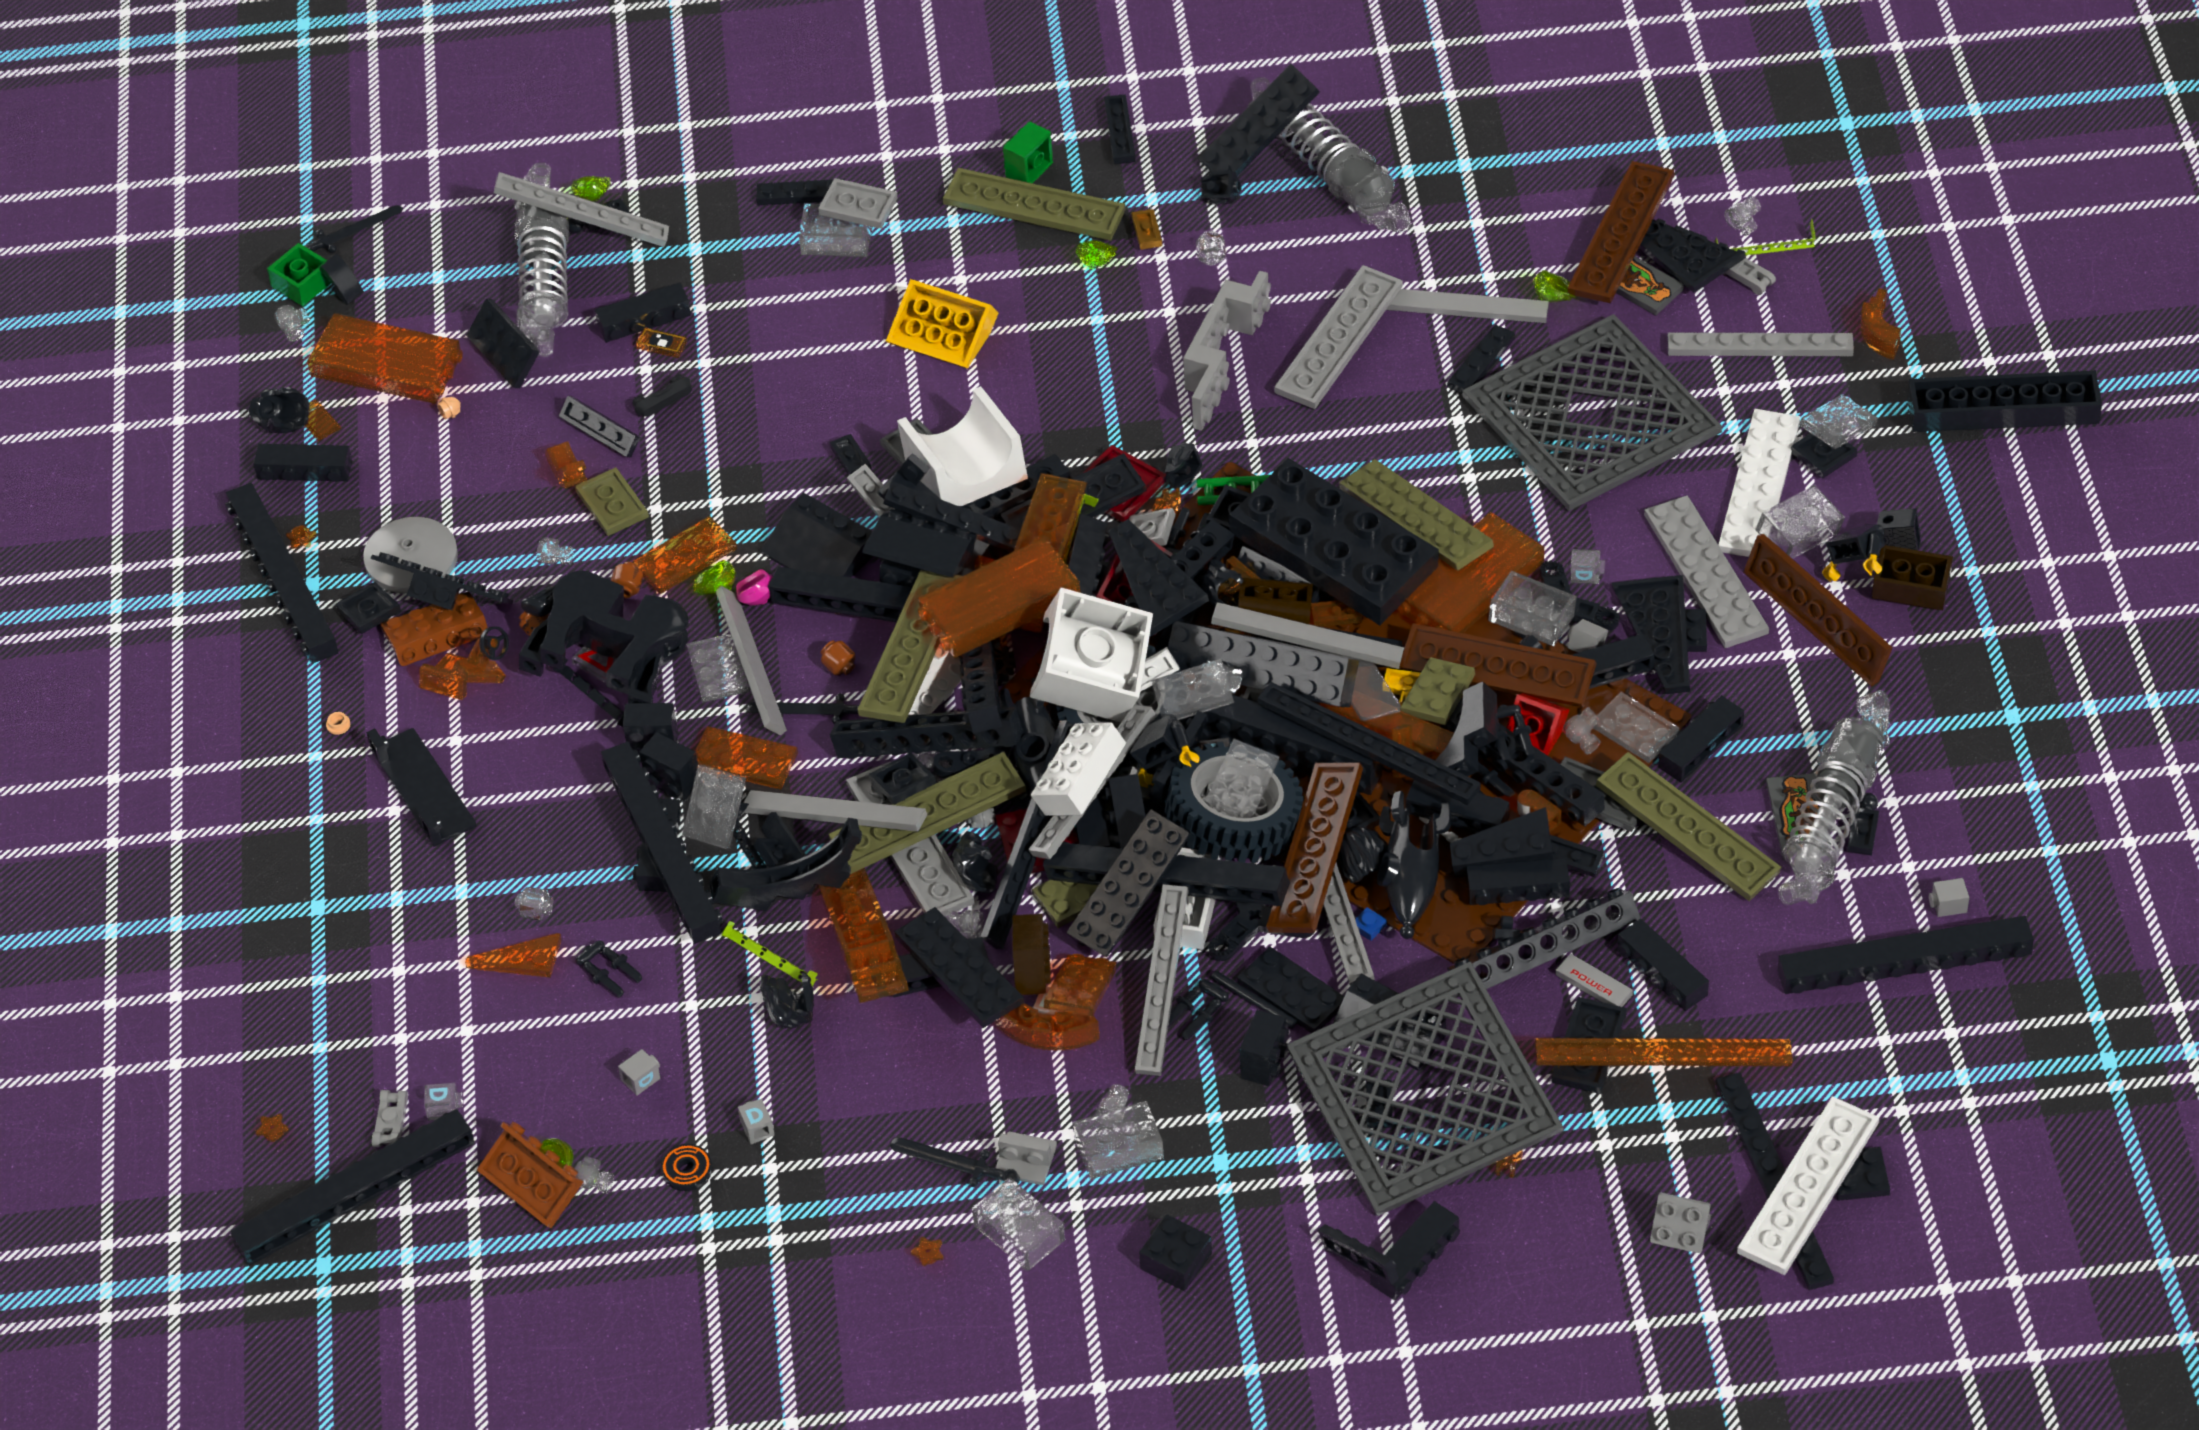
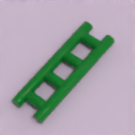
M1270 475L1197 479V488H1204L1205 495L1198 496V506L1215 505L1220 495H1214L1213 487H1225V485L1237 488V486L1251 485L1252 493Z

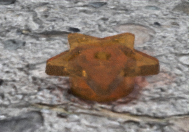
M300 525L295 527L291 533H287L286 536L292 541V549L300 546L310 548V540L316 536V531H309L306 526Z
M280 1113L272 1118L261 1116L262 1126L256 1131V1135L264 1136L271 1142H275V1140L283 1135V1132L289 1131V1128L282 1123L283 1116Z
M921 1237L919 1246L912 1249L910 1254L918 1257L922 1266L933 1264L937 1260H943V1255L939 1251L942 1241H929L925 1237Z

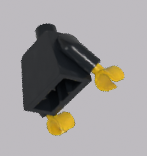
M1877 524L1855 527L1825 542L1830 554L1828 559L1830 564L1822 570V575L1829 582L1832 580L1837 581L1841 573L1835 568L1836 565L1866 558L1868 559L1863 563V567L1871 576L1873 570L1879 574L1882 571V566L1876 559L1879 558L1880 549L1885 546L1884 529Z
M1165 714L1163 718L1146 726L1130 752L1136 760L1137 769L1140 770L1138 773L1140 786L1148 788V785L1153 786L1152 779L1154 775L1147 773V769L1179 754L1180 750L1182 752L1179 759L1183 764L1191 767L1190 759L1196 763L1199 762V755L1189 750L1191 745L1183 724L1177 721V718L1172 714Z

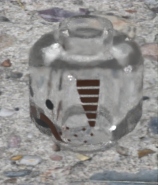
M1207 231L1199 236L1196 241L1199 261L1211 266L1223 261L1226 256V246L1222 235L1215 231Z
M526 887L521 894H517L515 908L519 909V914L522 918L542 921L546 916L551 915L553 897L550 896L546 889Z

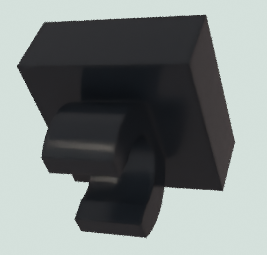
M1501 916V928H1492V938H1515L1520 935L1519 932L1521 930L1513 928L1512 916Z

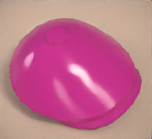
M760 569L740 581L736 585L737 600L751 606L766 604L770 598L768 585L773 578L772 575Z

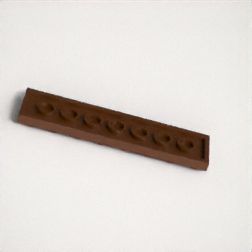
M1636 161L1631 162L1567 287L1568 294L1611 304L1675 177L1673 169Z
M1764 533L1758 535L1743 573L1871 687L1880 681L1893 647Z
M1413 623L1399 668L1400 670L1421 673L1430 657L1474 667L1475 676L1470 685H1476L1483 681L1494 690L1513 694L1523 693L1542 700L1583 708L1597 663L1595 660Z
M1315 763L1284 866L1290 884L1282 907L1272 906L1266 926L1270 933H1315L1362 775L1363 767L1360 763Z

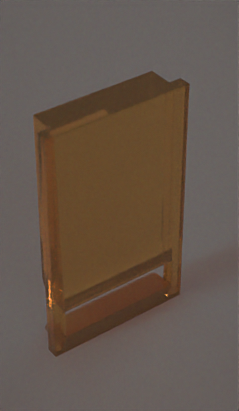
M315 399L310 402L309 407L312 411L309 412V421L305 427L317 441L342 429L319 401L317 402Z

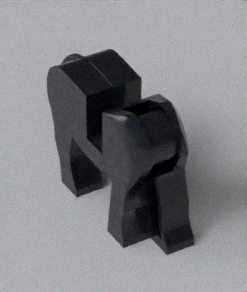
M574 571L563 576L556 585L547 587L535 595L522 600L521 608L526 613L536 617H542L549 613L550 615L544 622L534 628L520 651L519 669L539 677L544 672V664L563 670L566 663L565 649L580 642L587 648L616 660L606 672V687L627 694L628 704L653 703V695L657 690L661 668L681 654L687 645L688 633L686 629L689 621L688 615L683 606L673 599L645 594L631 620H625L622 618L624 586L589 571Z

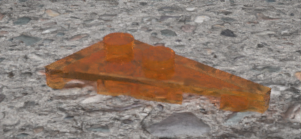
M556 933L466 957V968L551 978L562 940L561 934Z

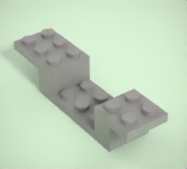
M1259 271L1252 286L1225 280L1183 358L1185 390L1194 392L1192 396L1193 429L1202 431L1206 422H1210L1214 407H1218L1223 390L1226 391L1229 386L1230 379L1227 377L1229 362L1226 361V351L1219 350L1222 337L1227 335L1229 329L1253 335L1256 328L1261 326L1264 313L1270 309L1271 299H1269L1271 284L1268 283V273Z

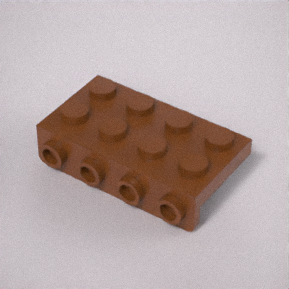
M469 591L458 593L453 611L432 604L421 609L412 610L410 613L400 617L390 618L388 621L381 623L382 631L394 649L401 666L409 665L479 639L483 631L488 628L484 614Z
M503 1121L500 1126L504 1131L479 1165L477 1171L545 1226L552 1228L584 1181L576 1176L578 1171L569 1164H561L559 1162L561 1158L549 1149L547 1152L542 1149L543 1143L531 1135L527 1137L522 1126L514 1121L511 1124Z

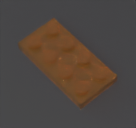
M708 516L635 559L633 563L637 565L642 571L643 577L661 595L735 551L737 544Z
M709 726L706 727L695 750L700 771L717 775L728 774L730 778H734V774H739L742 781L776 789H782L798 754V749L795 746Z
M1068 954L1044 999V1008L1094 1016L1116 972L1117 962L1109 961L1106 958H1089L1082 954Z

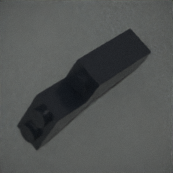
M1483 681L1463 690V706L1458 726L1444 751L1435 760L1466 776L1479 772L1478 748L1498 740L1497 694Z

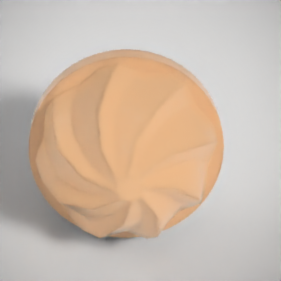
M444 397L441 399V402L437 403V407L445 420L450 417L452 419L455 418L460 412V401L454 397Z

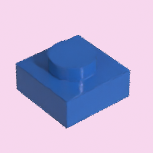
M1368 907L1355 919L1360 934L1370 941L1387 926V919Z

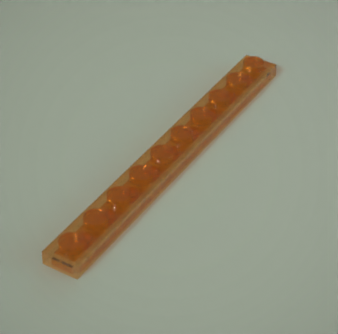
M1535 1039L1536 1065L1792 1066L1793 1062L1790 1039Z

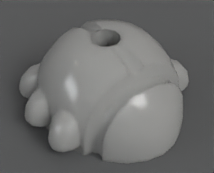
M993 808L987 809L968 818L967 823L971 824L972 828L982 829L983 827H989L995 824V811Z

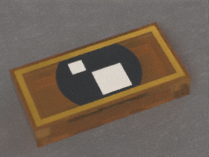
M644 328L636 346L640 350L679 358L687 344V337Z

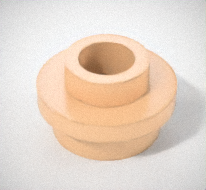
M334 712L328 717L326 722L327 730L335 735L343 734L350 728V719L342 712Z

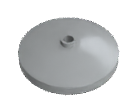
M425 517L401 518L382 526L370 537L363 554L365 568L370 579L387 591L407 594L414 573L372 560V554L379 556L380 552L399 557V563L404 559L420 564L421 570H423L424 566L443 572L442 577H445V574H451L458 559V549L452 532L442 523Z

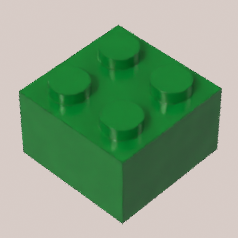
M1029 121L1023 128L1018 130L1017 134L1010 141L1005 143L1003 154L1006 178L1033 184L1053 163L1051 131Z
M297 243L267 268L271 287L299 305L304 306L331 284L327 277L319 270L328 260L302 244Z

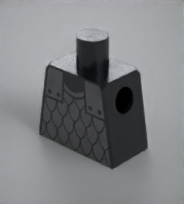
M1917 509L1890 510L1879 513L1877 525L1884 529L1885 545L1919 551L1921 533Z

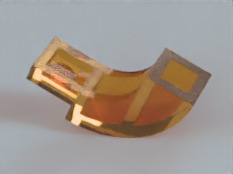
M1879 288L1876 296H1872L1869 303L1863 302L1860 324L1861 334L1866 344L1872 350L1894 360L1900 346L1902 328L1892 326L1883 319L1882 315L1886 307L1888 290Z
M568 441L545 450L544 453L562 488L566 489L587 481L584 473L586 470L583 460H576Z

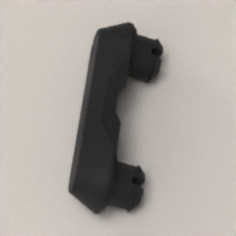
M677 374L676 377H672L670 384L662 391L654 392L647 397L639 395L638 398L635 397L632 405L635 407L636 414L645 417L651 416L687 396L692 391L691 380L688 377H683L682 374Z

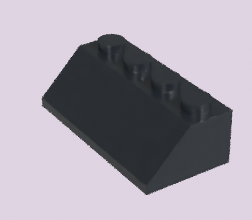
M1361 973L1347 990L1333 1023L1399 993ZM1426 1012L1422 1023L1435 1026L1438 1015ZM1420 1015L1415 1016L1411 1019L1418 1021ZM1442 1018L1439 1028L1446 1029V1018ZM1402 1023L1399 1033L1412 1037L1416 1026ZM1393 1026L1388 1030L1395 1032L1396 1026ZM1420 1028L1416 1038L1429 1042L1433 1031ZM1380 1033L1376 1043L1389 1047L1392 1036ZM1437 1033L1433 1043L1440 1045L1446 1035ZM1374 1035L1365 1040L1372 1042ZM1397 1038L1393 1048L1406 1052L1410 1042ZM1414 1043L1410 1054L1423 1057L1427 1047ZM1431 1048L1428 1058L1436 1049ZM1395 1054L1390 1055L1401 1062L1403 1061L1404 1057ZM1408 1059L1406 1065L1419 1071L1424 1063Z

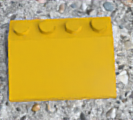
M910 279L886 342L968 369L990 335L998 312L990 304Z

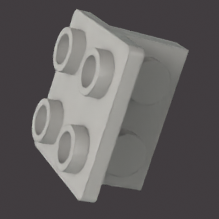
M1014 1132L1001 1133L998 1140L999 1159L996 1168L1005 1171L1007 1169H1014L1020 1176V1181L1044 1185L1057 1142Z
M1659 1193L1650 1239L1651 1243L1701 1253L1705 1234L1711 1219L1709 1214L1710 1203Z

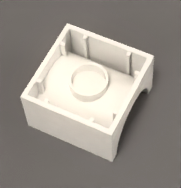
M981 386L973 389L972 404L965 417L956 426L943 433L935 435L921 434L916 432L906 417L897 420L905 461L913 453L930 468L921 482L944 501L961 507L1028 479L1020 435Z
M1060 588L1044 613L1043 622L1049 623V634L1041 667L1031 688L1030 697L1122 722L1139 699L1153 613Z

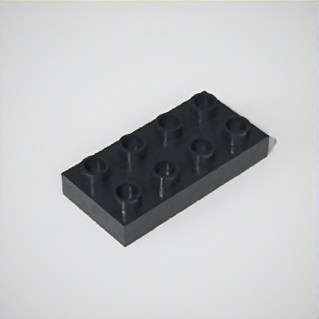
M1287 458L1229 514V531L1235 534V537L1379 626L1438 568V548L1290 458Z

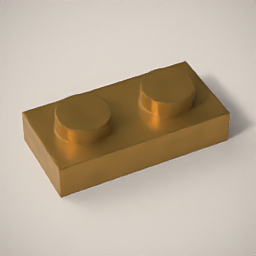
M1154 209L1132 212V221L1140 250L1161 247L1162 238Z

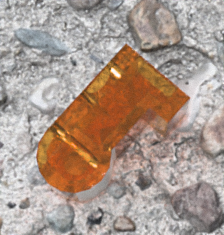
M1524 790L1519 793L1517 811L1520 816L1546 807L1550 832L1561 824V810L1533 790Z

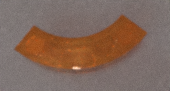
M1024 1003L995 1021L997 1027L1010 1038L1026 1046L1042 1050H1070L1100 1040L1099 1022L1085 1005L1073 1010L1047 1015L1038 1013V1009Z

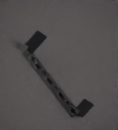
M565 665L563 670L553 668L554 671L561 673L617 720V725L623 727L624 714H620V712H623L621 709H617L615 704L603 694H599L596 688L591 690L589 686H593L588 682L586 683V680L572 668L569 669V666Z
M737 802L728 814V816L732 817L727 824L753 868H767L738 820L749 803ZM740 836L742 837V839H743V841H744L743 843H742V842L740 841V839H739Z

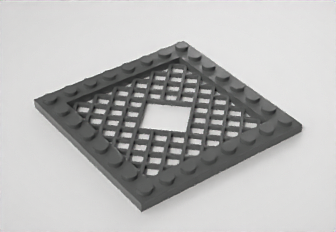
M1614 314L1463 390L1464 399L1568 511L1722 432V425ZM1600 347L1612 348L1611 354L1599 353ZM1581 357H1592V364L1581 363ZM1597 358L1610 360L1609 365H1596ZM1613 360L1626 362L1625 368L1612 367ZM1569 366L1575 368L1572 374L1561 372L1562 367ZM1578 368L1591 369L1590 375L1577 374ZM1594 371H1606V378L1594 377ZM1610 373L1623 374L1622 380L1609 379ZM1627 374L1639 376L1638 382L1626 381ZM1543 376L1556 377L1555 382H1542ZM1559 378L1572 379L1571 385L1558 384ZM1575 381H1588L1587 388L1574 386ZM1591 383H1604L1603 390L1591 388ZM1608 384L1619 385V392L1607 391ZM1524 386H1537L1536 392L1523 391ZM1624 386L1636 388V393H1623ZM1540 388H1552V395L1540 394ZM1640 388L1653 390L1652 396L1639 395ZM1557 389L1569 391L1568 397L1555 396ZM1573 391L1617 397L1611 428L1566 422ZM1505 395L1518 396L1517 401H1504ZM1521 397L1534 398L1533 404L1520 403ZM1621 398L1634 400L1633 406L1620 405ZM1537 400H1550L1549 407L1536 405ZM1554 401L1565 402V409L1552 408ZM1637 401L1650 402L1649 408L1636 407ZM1654 403L1666 404L1665 411L1653 409ZM1507 407L1515 408L1514 414ZM1518 410H1531L1530 417L1517 415ZM1535 411L1547 412L1546 419L1535 418ZM1618 411H1630V418L1617 417ZM1635 412L1647 414L1646 420L1634 419ZM1551 413L1562 414V421L1550 420ZM1651 415L1664 416L1663 422L1650 421ZM1667 417L1680 418L1679 425L1666 423ZM1520 421L1528 422L1527 429ZM1616 422L1627 423V430L1615 429ZM1532 423L1544 424L1543 431L1531 429ZM1632 424L1645 426L1644 432L1631 431ZM1548 425L1560 426L1559 433L1547 432ZM1564 427L1577 429L1576 435L1563 434ZM1648 427L1661 428L1660 435L1647 433ZM1665 429H1670V430H1672V431H1670V432L1664 434ZM1580 431H1593L1592 438L1579 436ZM1597 432L1609 433L1608 440L1597 439ZM1613 434L1626 436L1625 441H1612ZM1533 435L1541 436V441L1539 442ZM1545 437L1557 438V444H1544ZM1629 437L1642 438L1641 445L1628 443ZM1646 439H1653V441L1645 444ZM1561 440L1574 441L1573 448L1560 446ZM1577 443H1590L1589 450L1577 448ZM1594 444L1607 445L1606 451H1594ZM1610 446L1623 448L1622 454L1609 453ZM1627 448H1629V449H1635V450H1633V451H1631V452H1629V453L1626 454ZM1547 450H1554V457ZM1559 451L1571 453L1570 460L1557 458ZM1575 454L1588 455L1586 462L1574 460ZM1591 456L1604 457L1603 464L1590 463ZM1608 458L1616 459V460H1614V461H1612V462H1610V463L1607 464V459H1608ZM1560 464L1568 465L1567 471ZM1572 466L1585 467L1584 473H1572ZM1589 468L1596 469V470L1590 472L1589 474H1587Z
M1471 961L1287 1044V1050L1376 1216H1380L1563 1132L1562 1123ZM1448 1002L1462 1005L1458 1016L1445 1012ZM1443 1004V1006H1442V1008H1441V1011H1440V1010H1437V1009H1433V1008H1435V1007L1440 1006V1005ZM1465 1008L1468 1011L1471 1019L1462 1017ZM1426 1012L1438 1015L1435 1026L1422 1023ZM1420 1015L1418 1021L1411 1019L1415 1016ZM1443 1017L1456 1021L1452 1031L1439 1028ZM1460 1022L1473 1026L1470 1036L1456 1033ZM1402 1023L1416 1026L1412 1037L1399 1033ZM1396 1026L1395 1032L1388 1030L1389 1028ZM1420 1028L1433 1031L1429 1042L1416 1038ZM1477 1029L1483 1040L1474 1038ZM1380 1033L1392 1036L1389 1047L1376 1043ZM1437 1033L1450 1036L1446 1047L1433 1043ZM1374 1035L1372 1042L1365 1040ZM1397 1038L1410 1042L1406 1052L1393 1048ZM1454 1038L1467 1041L1464 1052L1451 1048ZM1357 1043L1369 1047L1366 1058L1353 1054ZM1414 1043L1427 1047L1423 1057L1410 1054ZM1471 1043L1485 1046L1481 1057L1468 1053ZM1351 1046L1349 1052L1342 1051L1343 1049ZM1431 1048L1444 1052L1441 1062L1427 1059ZM1374 1049L1387 1052L1383 1063L1370 1059ZM1488 1049L1495 1061L1485 1058ZM1448 1053L1461 1057L1458 1067L1445 1064ZM1333 1054L1346 1057L1343 1068L1330 1065ZM1391 1054L1404 1057L1400 1068L1387 1064ZM1466 1058L1479 1062L1475 1072L1462 1069ZM1351 1059L1363 1062L1360 1073L1347 1070ZM1408 1059L1456 1072L1441 1114L1393 1101ZM1483 1063L1496 1067L1493 1077L1479 1074ZM1368 1064L1381 1068L1377 1078L1364 1075ZM1385 1069L1398 1073L1394 1083L1381 1080ZM1329 1070L1340 1073L1337 1084ZM1500 1070L1507 1082L1497 1079ZM1460 1074L1473 1078L1469 1088L1456 1085ZM1345 1075L1358 1078L1354 1089L1341 1085ZM1477 1079L1490 1083L1487 1093L1474 1090ZM1362 1080L1375 1083L1371 1094L1358 1090ZM1495 1084L1508 1088L1504 1098L1491 1095ZM1379 1085L1392 1088L1388 1099L1376 1096ZM1454 1090L1467 1093L1464 1104L1451 1100ZM1341 1091L1352 1094L1348 1104ZM1511 1091L1516 1097L1518 1103L1508 1100ZM1356 1095L1369 1099L1365 1110L1352 1106ZM1471 1095L1485 1098L1481 1109L1468 1106ZM1373 1100L1386 1104L1382 1115L1370 1111ZM1489 1100L1502 1104L1498 1114L1485 1111ZM1448 1105L1461 1109L1458 1120L1445 1116ZM1506 1105L1519 1109L1516 1120L1503 1116ZM1390 1106L1404 1109L1400 1120L1387 1116ZM1408 1111L1421 1114L1417 1125L1404 1122ZM1465 1111L1479 1114L1475 1125L1462 1121ZM1352 1112L1363 1115L1359 1125ZM1523 1112H1524V1114L1526 1115V1118L1521 1119V1116H1522V1114H1523ZM1367 1116L1380 1120L1377 1130L1364 1127ZM1425 1116L1438 1119L1435 1130L1421 1127ZM1483 1116L1496 1119L1493 1130L1480 1127ZM1442 1121L1455 1125L1452 1136L1439 1132ZM1500 1121L1511 1124L1500 1130H1497ZM1384 1122L1398 1125L1394 1136L1381 1132ZM1460 1126L1473 1130L1469 1141L1456 1137ZM1402 1127L1415 1130L1411 1141L1398 1137ZM1477 1131L1488 1134L1474 1141ZM1363 1132L1370 1135H1374L1371 1146L1369 1145ZM1419 1132L1432 1135L1429 1146L1416 1143ZM1379 1137L1392 1141L1388 1152L1375 1148ZM1436 1137L1449 1140L1446 1151L1433 1148ZM1396 1142L1409 1146L1405 1157L1392 1153ZM1454 1142L1465 1145L1451 1152ZM1413 1147L1426 1151L1423 1162L1410 1159ZM1431 1153L1441 1156L1428 1162ZM1375 1154L1386 1157L1382 1167ZM1390 1158L1403 1162L1399 1173L1386 1169ZM1407 1163L1418 1166L1417 1168L1404 1173ZM1386 1175H1389V1176H1392V1177H1395V1178H1393V1179H1391V1180H1388V1178L1386 1177Z

